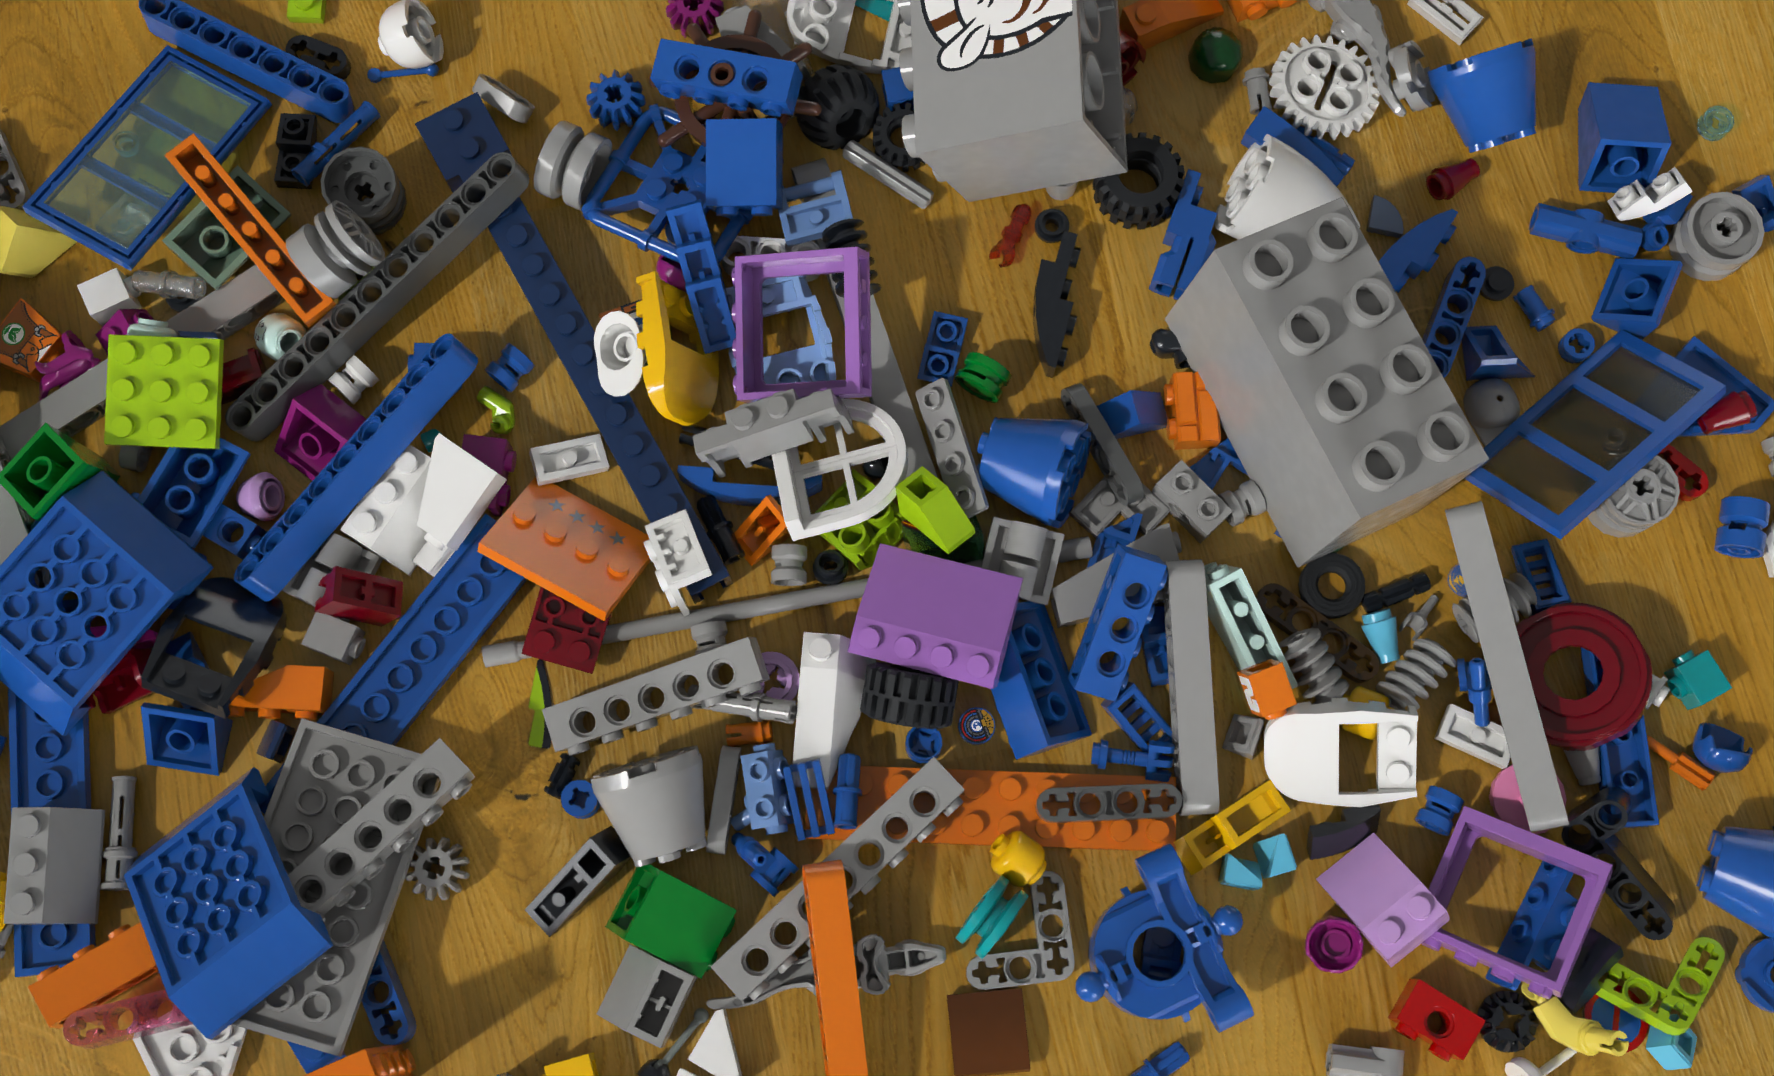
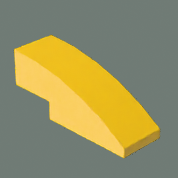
M1268 780L1173 842L1176 846V853L1192 876L1289 813L1291 809L1272 781Z

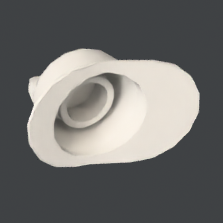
M622 311L610 312L602 317L596 326L594 334V348L600 384L606 393L615 397L625 396L634 390L642 377V367L647 362L645 349L641 350L637 346L636 334L643 332V329L637 325V322L629 314Z

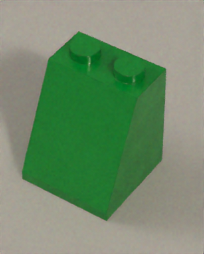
M45 423L0 472V484L33 519L40 521L64 494L99 472H106L116 482L121 476L103 457L48 423Z
M648 864L636 867L605 927L622 939L702 979L705 971L711 970V966L716 962L718 955L716 950L722 938L727 937L732 931L735 924L734 915L737 910Z

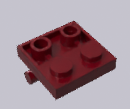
M540 587L521 654L593 674L612 612L603 621Z

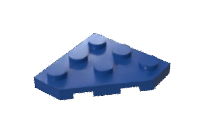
M1695 336L1688 340L1676 354V359L1725 384L1726 394L1721 399L1732 391L1737 393L1746 391L1752 398L1757 410V416L1751 418L1749 424L1714 431L1706 435L1696 420L1677 437L1753 433L1760 428L1774 411V400ZM1660 373L1634 405L1665 422L1698 392ZM1636 424L1639 428H1641V429H1642L1644 432H1646L1648 435L1652 434V432H1650V431H1648L1647 429H1645V428L1641 427L1640 425Z

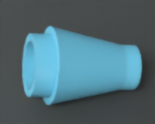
M1390 608L1362 615L1363 624L1360 626L1377 655L1380 664L1400 659L1396 616H1392Z

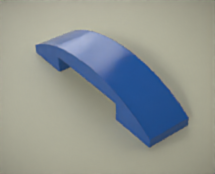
M678 465L677 473L680 481L705 496L712 495L716 500L725 503L757 507L767 495L771 494L777 503L781 505L778 486L716 482L717 476L712 467ZM822 475L804 479L808 497L822 491Z

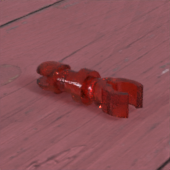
M1021 204L1013 209L1010 215L1012 220L1009 226H1005L1002 230L1001 235L1003 238L990 251L989 260L1000 258V252L1002 251L1003 261L999 264L1000 268L1011 265L1015 258V243H1020L1023 237L1021 233L1023 226L1028 224L1032 215L1029 205Z

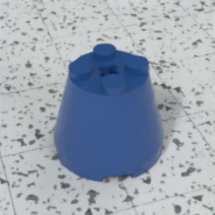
M1532 38L1457 61L1454 64H1447L1427 72L1430 86L1463 143L1469 148L1470 153L1536 133L1534 127L1536 126V52Z
M995 417L991 424L990 432L982 433L977 452L982 454L981 463L977 465V470L983 488L1039 522L1055 528H1061L1074 506V500L1069 499V497L1075 495L1080 478L1083 479L1091 445V432L1085 430H1087L1089 423L1075 419Z
M1724 826L1721 831L1713 829L1707 845V851H1710V855H1712L1709 866H1701L1696 881L1699 891L1703 892L1702 897L1774 940V830Z

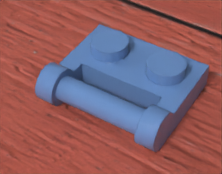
M841 170L831 172L830 177L784 188L783 185V210H778L788 247L822 238L823 231L831 224L840 220L853 219ZM832 190L836 192V195L789 207L788 202Z

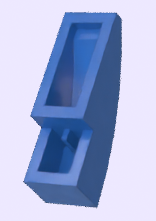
M1265 106L1242 138L1241 144L1249 149L1254 142L1260 146L1263 145L1265 135L1269 134L1310 160L1336 187L1344 178L1340 170L1316 145Z

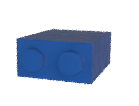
M777 118L706 119V206L716 211L717 216H737L738 210H751V215L771 216L773 215V210H783V124Z

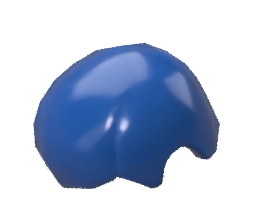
M1706 722L1699 724L1692 745L1693 752L1698 760L1705 767L1720 773L1743 770L1750 762L1753 752L1751 747L1746 752L1744 751L1745 740L1742 736L1723 727Z

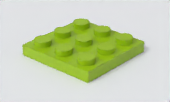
M109 334L104 444L220 449L224 340Z

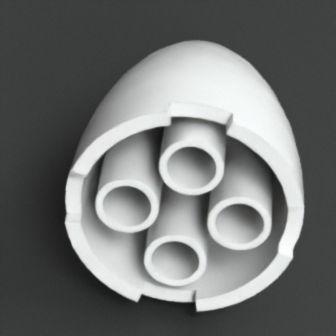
M1269 134L1265 135L1263 145L1260 146L1254 142L1236 166L1227 182V185H1230L1225 196L1226 206L1220 204L1217 207V216L1214 222L1217 230L1239 240L1342 197L1360 228V223L1352 207L1333 182L1310 160Z

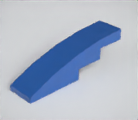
M700 199L666 208V214L676 244L677 256L686 283L685 288L704 352L707 354L732 347L733 340L736 338V327L732 318L730 303L702 201Z

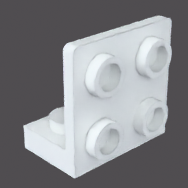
M686 509L645 525L649 540L643 542L649 558L657 570L655 571L662 591L666 594L671 608L678 606L684 617L689 615L690 611L681 588L712 575Z

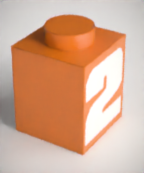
M1268 659L1237 671L1252 714L1262 718L1265 717L1266 720H1272L1287 714V708L1297 705L1283 662Z

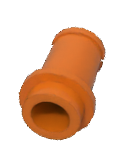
M763 719L761 722L726 724V734H742L738 737L726 738L728 746L773 742L771 720Z

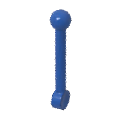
M433 63L419 69L409 68L380 71L378 68H371L367 76L373 83H378L382 78L420 74L434 77L439 73V67Z

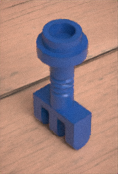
M1101 739L1100 743L1093 742L1091 764L1098 765V769H1106L1107 762L1127 763V765L1134 764L1135 766L1146 767L1145 780L1169 782L1172 773L1168 770L1157 768L1173 767L1174 759L1169 756L1159 755V753L1173 754L1175 752V744L1149 740L1148 752H1131V750L1108 748V740Z

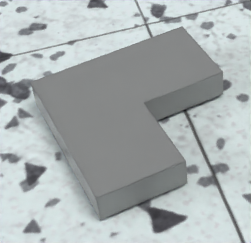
M1104 477L1070 512V516L1096 539L1119 514L1125 519L1130 518L1136 513L1143 514L1138 531L1145 535L1154 530L1171 510L1143 483L1144 497L1125 506L1117 499Z

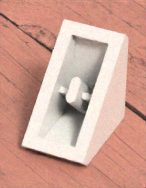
M726 1009L717 1010L688 1060L715 1076H742Z

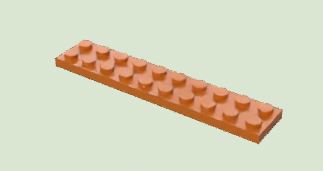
M860 766L859 789L862 790V796L858 797L857 828L921 768ZM838 768L827 789L833 822H835L836 795L833 794V788L837 787ZM946 769L965 789L959 796L964 802L948 817L942 812L932 822L937 828L921 842L922 844L991 846L1001 834L1007 836L1013 831H1022L1043 848L1151 852L1170 843L1176 851V846L1173 843L1176 841V814L1165 819L1048 823L1038 816L1035 808L1039 795L1050 788L1160 783L1171 784L1176 787V777H1170L1168 782L1145 780L1146 776ZM811 788L819 827L824 826L825 821L818 788ZM1142 791L1145 799L1143 813H1150L1148 805L1159 804L1162 806L1163 811H1167L1168 806L1174 804V799L1167 797L1166 791H1161V796L1153 799H1147L1148 791ZM1123 792L1119 794L1117 806L1122 812L1132 813L1137 808L1138 802L1132 793ZM920 793L914 798L913 805L918 812L929 813L934 809L935 801L930 794ZM1088 793L1081 797L1079 805L1084 813L1093 815L1099 811L1100 801L1097 796ZM1067 794L1068 802H1056L1055 796L1050 795L1049 800L1046 803H1042L1043 809H1048L1050 816H1056L1058 809L1070 808L1068 815L1076 816L1072 807L1074 794ZM806 808L805 829H810L811 827ZM895 818L887 823L886 832L892 839H902L906 836L908 827L903 820ZM835 828L834 834H824L820 837H809L806 839L845 841L856 829L844 830ZM915 838V839H914L912 842H910V843H920V842Z

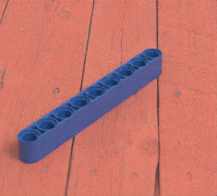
M450 333L439 337L242 560L234 574L235 582L263 601H270L275 598L473 373L478 364L477 355Z

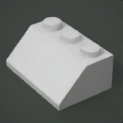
M410 444L360 500L340 529L350 539L380 556L383 560L409 576L417 567L412 560L427 542L423 539L427 532L418 527L417 522L431 457Z

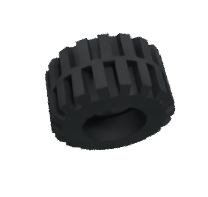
M1139 132L1137 138H1133L1132 133L1126 134L1128 170H1141L1148 173L1156 182L1157 188L1148 193H1135L1122 184L1119 178L1120 174L1095 178L1093 181L1095 203H1101L1099 210L1103 216L1107 213L1111 215L1110 222L1115 225L1118 220L1124 222L1123 228L1130 229L1131 225L1135 224L1137 225V230L1145 229L1148 222L1154 227L1159 224L1161 218L1165 220L1170 215L1184 183L1182 178L1185 172L1184 165H1179L1181 161L1178 152L1171 153L1173 146L1168 141L1163 145L1160 143L1161 137L1154 135L1153 139L1146 138V133Z
M888 662L873 663L868 665L866 669L860 711L870 718L891 724L924 729L945 728L952 725L959 680Z

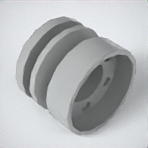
M337 200L325 207V212L322 211L314 216L315 226L307 223L286 239L288 253L300 272L319 291L335 299L357 283L356 273L365 276L372 270V266L376 267L385 260V252L373 231L351 208Z
M1631 451L1615 458L1603 468L1608 471L1611 470ZM1656 455L1587 517L1592 525L1604 534L1617 538L1633 537L1668 517L1677 506L1680 494L1678 477L1670 464ZM1590 478L1585 484L1584 492L1594 485L1596 481Z

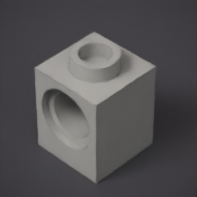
M316 612L301 644L315 652L351 666L353 659H357L364 649L366 640L363 637L366 632L353 624Z

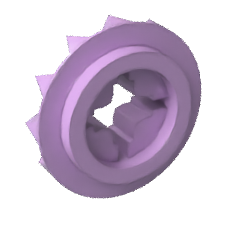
M778 652L762 653L769 676L778 667L777 681L781 683V686L785 687L784 689L772 687L766 692L767 697L793 700L799 689L800 678L796 665L784 654ZM762 682L760 683L762 689L757 692L764 693L765 683Z

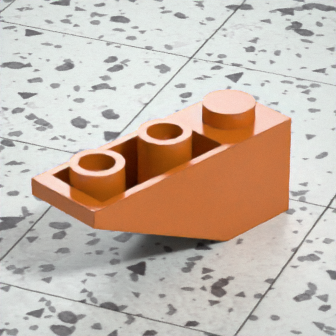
M286 665L256 678L253 681L254 686L245 697L237 695L229 705L230 715L228 717L241 718L244 717V712L247 711L258 712V717L265 719H281V713L295 714L294 719L297 720L303 718L309 721H317L318 715H323L331 705L334 672L323 666Z

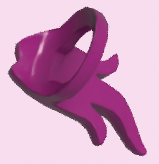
M70 330L62 334L65 353L48 363L34 362L37 370L42 374H46L40 380L39 401L46 398L52 388L59 385L60 389L101 363V359L94 358L92 350L86 348L82 341Z

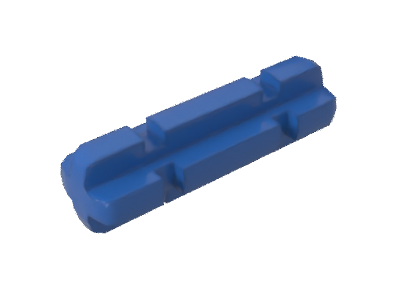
M1299 126L1297 130L1304 135L1305 127ZM1312 131L1308 136L1304 135L1334 163L1344 176L1348 174L1354 165V158L1345 152L1341 155L1338 153L1340 149L1323 138L1318 139L1317 135L1315 137L1311 136Z

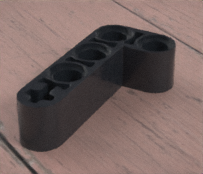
M1617 787L1605 788L1568 813L1569 825L1563 827L1561 833L1562 840L1567 847L1599 859L1597 856L1599 854L1612 856L1615 862L1609 863L1613 865L1605 892L1643 936L1651 940L1665 939L1671 934L1676 915L1675 905L1615 835L1627 823L1632 806L1629 795ZM1606 804L1615 805L1620 809L1621 813H1607L1602 806ZM1576 824L1584 825L1591 833L1580 834L1572 826ZM1632 883L1638 886L1640 891L1630 892L1622 885Z

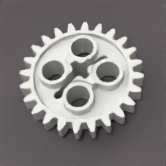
M1314 35L1311 43L1302 37L1298 46L1290 43L1287 51L1280 53L1271 70L1272 75L1268 84L1273 87L1269 96L1278 98L1273 106L1274 109L1284 108L1285 112L1281 118L1286 120L1292 117L1294 119L1292 125L1294 128L1300 125L1305 126L1304 135L1306 136L1312 130H1316L1318 139H1322L1325 132H1329L1332 140H1336L1341 131L1347 138L1353 129L1359 132L1364 123L1368 124L1380 102L1377 100L1380 97V93L1374 76H1372V65L1365 66L1368 55L1356 56L1358 47L1355 45L1349 50L1346 49L1345 39H1342L1336 45L1333 44V39L1330 35L1325 43L1321 42L1318 35ZM1333 64L1336 69L1326 89V95L1321 102L1320 108L1316 110L1314 105L1324 85V79L1329 72L1330 66Z

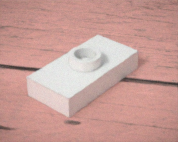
M600 434L530 448L529 451L538 486L601 473L609 469Z
M1453 704L1447 705L1434 739L1501 769L1507 768L1511 757L1503 727L1491 721L1488 726L1479 727L1475 725L1474 713Z

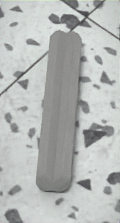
M850 140L844 147L842 152L843 158L921 209H925L931 203L934 195L932 190L855 140Z

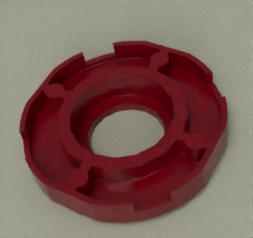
M1562 603L1528 617L1516 626L1549 745L1563 748L1566 751L1592 750L1627 734L1638 723L1644 714V709L1652 690V666L1650 657L1635 631L1624 619L1607 609L1595 605ZM1570 646L1582 647L1592 652L1600 661L1603 669L1602 681L1597 690L1589 696L1577 700L1565 699L1553 693L1546 685L1544 678V668L1549 657L1559 649Z

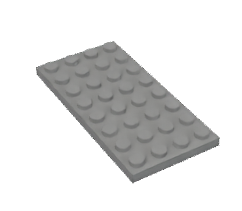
M301 718L264 815V820L287 874L292 872L421 754ZM428 779L423 785V794L432 795L436 793L440 779ZM402 804L398 806L394 812V820H406L411 814V805ZM424 824L413 834L415 838L406 849L400 853L394 851L383 861L385 867L370 880L364 878L354 888L356 893L348 902L340 907L335 905L324 915L326 918L324 924L334 946L237 1019L232 1025L339 1057L342 1056ZM379 830L371 831L365 838V847L374 848L378 846L382 840V832ZM343 857L337 862L335 866L337 875H345L351 870L353 863L351 857ZM313 884L306 891L308 903H313L321 897L323 891L321 884Z

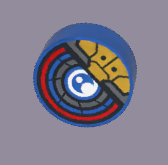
M980 707L970 708L960 717L958 723L959 734L965 742L971 745H982L988 742L994 734V718L986 709Z

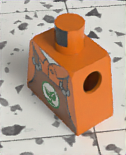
M20 298L0 324V367L40 383L41 378L46 374L40 373L34 362L48 363L65 353L62 333L39 311Z

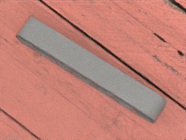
M1201 559L1164 561L1168 571L1167 581L1163 588L1172 743L1175 744V752L1173 753L1174 775L1176 777V788L1182 796V806L1178 813L1180 816L1217 814L1220 801L1204 563Z

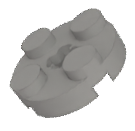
M1411 40L1389 49L1388 58L1397 76V79L1393 80L1394 92L1399 100L1405 98L1412 112L1433 106L1431 102L1435 101L1436 96L1430 86L1427 75L1430 67L1423 68L1419 58L1425 56L1418 44Z

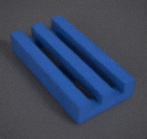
M820 758L783 766L798 841L806 840L809 837H820L824 834H834L835 827H833L834 822ZM811 768L814 770L825 825L820 827L806 770ZM799 771L810 829L804 828L793 772Z

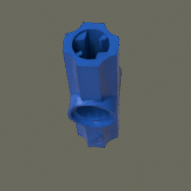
M1542 203L1536 205L1528 228L1529 234L1566 243V247L1576 253L1591 254L1599 251L1626 259H1633L1636 256L1643 237L1642 228L1606 220L1604 214L1593 209L1570 211Z

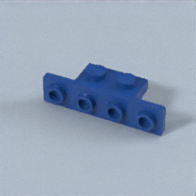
M1542 860L1497 952L1498 954L1526 966H1529L1532 961L1545 971L1550 970L1578 903L1577 899L1565 891L1574 873ZM1489 968L1486 974L1487 980L1514 991L1518 989L1521 983L1520 980L1514 978L1513 983L1506 982L1493 976L1490 973L1492 968Z

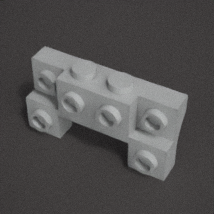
M831 388L813 392L801 399L794 389H790L726 411L725 418L727 424L711 427L705 432L693 435L695 453L701 462H707L718 477L722 478L726 476L725 461L739 457L743 465L749 468L753 466L752 461L814 441L812 431L819 442L823 443L827 441L825 427L841 423L847 435L854 433L849 411L840 396L836 397Z

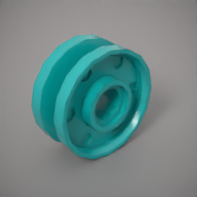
M1003 875L987 890L955 937V939L963 944L975 933L981 936L975 950V954L981 959L1000 940L1029 897L1022 890L1017 892L1009 901L1002 897L1009 883V880Z

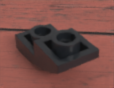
M281 113L276 138L279 155L274 178L278 188L312 189L313 181L306 187L294 177L291 170L312 152L311 147L317 142L316 115Z
M1379 804L1361 808L1351 807L1342 809L1340 822H1323L1318 825L1309 826L1306 849L1310 860L1325 858L1348 851L1360 844L1373 832L1376 834L1381 813Z
M1592 927L1589 929L1562 997H1557L1566 1009L1575 1014L1600 990L1598 980L1624 956L1622 947Z

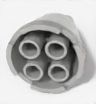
M697 745L659 754V756L637 762H630L594 775L590 779L595 797L633 859L635 867L651 864L657 861L656 857H658L659 863L669 862L680 858V851L684 848L686 852H690L707 846L705 836L703 760Z

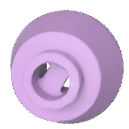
M260 472L240 485L236 494V501L242 512L261 521H271L281 512L284 506L285 494L282 484L276 477L268 472Z

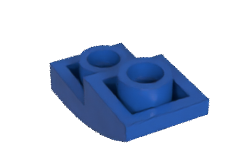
M934 311L917 379L934 382L940 378H945L948 380L950 387H952L968 318Z

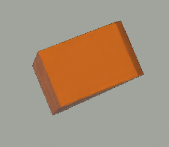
M771 494L761 501L734 533L742 550L745 552L744 558L751 566L772 552V546L782 544L791 537L784 522L782 508Z

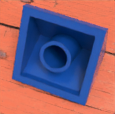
M1615 258L1591 319L1614 331L1624 330L1643 340L1659 326L1682 269V262Z
M146 702L142 704L141 714L147 765L215 776L220 775L233 720L224 719L203 711Z

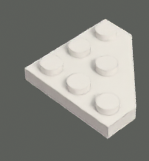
M177 1007L130 1035L150 1076H233L247 1029L231 1024L211 1040L206 1038Z

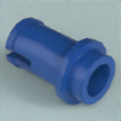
M1533 285L1524 288L1513 297V300L1517 302L1530 320V328L1535 327L1540 332L1556 321L1553 316L1555 313L1554 309H1548Z

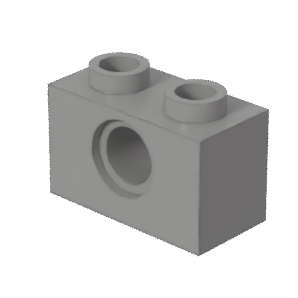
M1183 460L1179 461L1159 480L1151 491L1171 510L1170 514L1200 544L1233 512Z

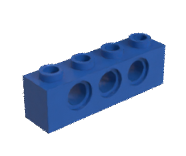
M1117 544L1067 677L1074 690L1115 702L1119 691L1123 692L1129 679V672L1127 670L1131 659L1136 658L1141 649L1142 639L1140 636L1145 624L1148 625L1154 615L1155 605L1153 602L1158 590L1161 591L1167 581V565L1159 556ZM1133 583H1140V589L1135 595L1125 596L1128 586ZM1121 617L1127 618V623L1122 629L1112 630L1113 623ZM1109 651L1115 652L1110 662L1099 663L1104 653Z

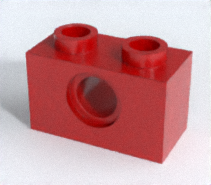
M1409 979L1388 1016L1390 1020L1397 1023L1395 1027L1397 1032L1413 1041H1416L1417 1037L1430 1044L1428 1051L1446 1062H1449L1451 1058L1456 1060L1465 1059L1486 1021L1420 979ZM1432 1012H1436L1442 1021L1441 1028L1436 1033L1431 1032L1427 1025L1428 1016Z

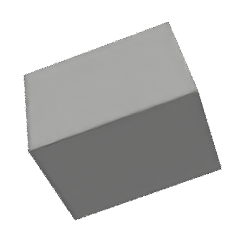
M1234 714L1222 748L1252 760L1265 721L1260 718Z

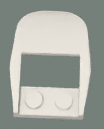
M856 0L788 1L787 23L795 41L799 45L803 42L810 43L812 54L835 64L855 67L863 73L881 74V70L900 67L899 56L901 50L912 47L911 26L906 25L903 21L897 0H886L893 2L881 58L880 60L873 59L872 61L844 53Z
M1331 698V702L1312 704L1310 701L1297 703V705L1286 709L1287 714L1269 720L1264 732L1265 771L1274 786L1291 799L1315 804L1361 808L1417 797L1418 713L1415 706L1408 705L1407 711L1387 709L1385 702L1368 700V703L1348 701L1347 698ZM1377 723L1376 788L1368 789V792H1339V724Z

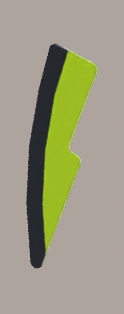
M539 659L528 706L535 711L528 744L533 747L549 749L551 737L542 709L548 708L552 704L544 664Z

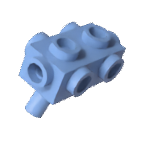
M775 743L753 746L754 753L740 756L746 795L744 796L746 809L731 818V824L737 831L742 830L751 823L752 830L765 828L766 835L788 832L787 824L794 823L783 773V766L788 765V762L783 756V750H776Z

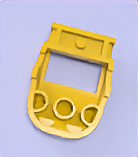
M653 271L636 277V284L640 285L642 290V301L636 302V316L643 317V332L636 334L637 346L641 350L645 349L648 365L642 367L644 383L651 402L662 416L680 425L691 426L704 419L714 406L719 381L718 351L705 354L687 293L659 279L658 272ZM670 326L687 333L690 342L696 343L697 352L671 340Z

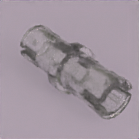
M138 269V272H134L132 276V287L136 292L160 294L162 298L174 299L179 296L201 300V297L205 296L207 288L206 282L202 277L178 275L175 271L169 270L157 273Z

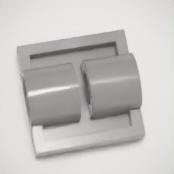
M993 517L980 568L1024 578L1019 599L1048 605L1065 534L1025 522Z
M332 532L282 591L315 607V602L320 597H323L326 588L319 586V582L324 576L332 572L333 567L339 566L375 575L383 559L349 539ZM337 617L345 622H350L349 619Z

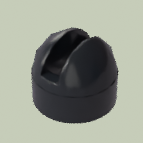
M889 457L863 463L864 473L871 478L883 477Z

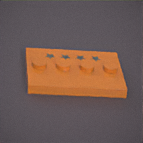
M536 476L481 539L477 551L603 621L608 618L651 561L643 543L649 540L647 534L553 483L538 486Z

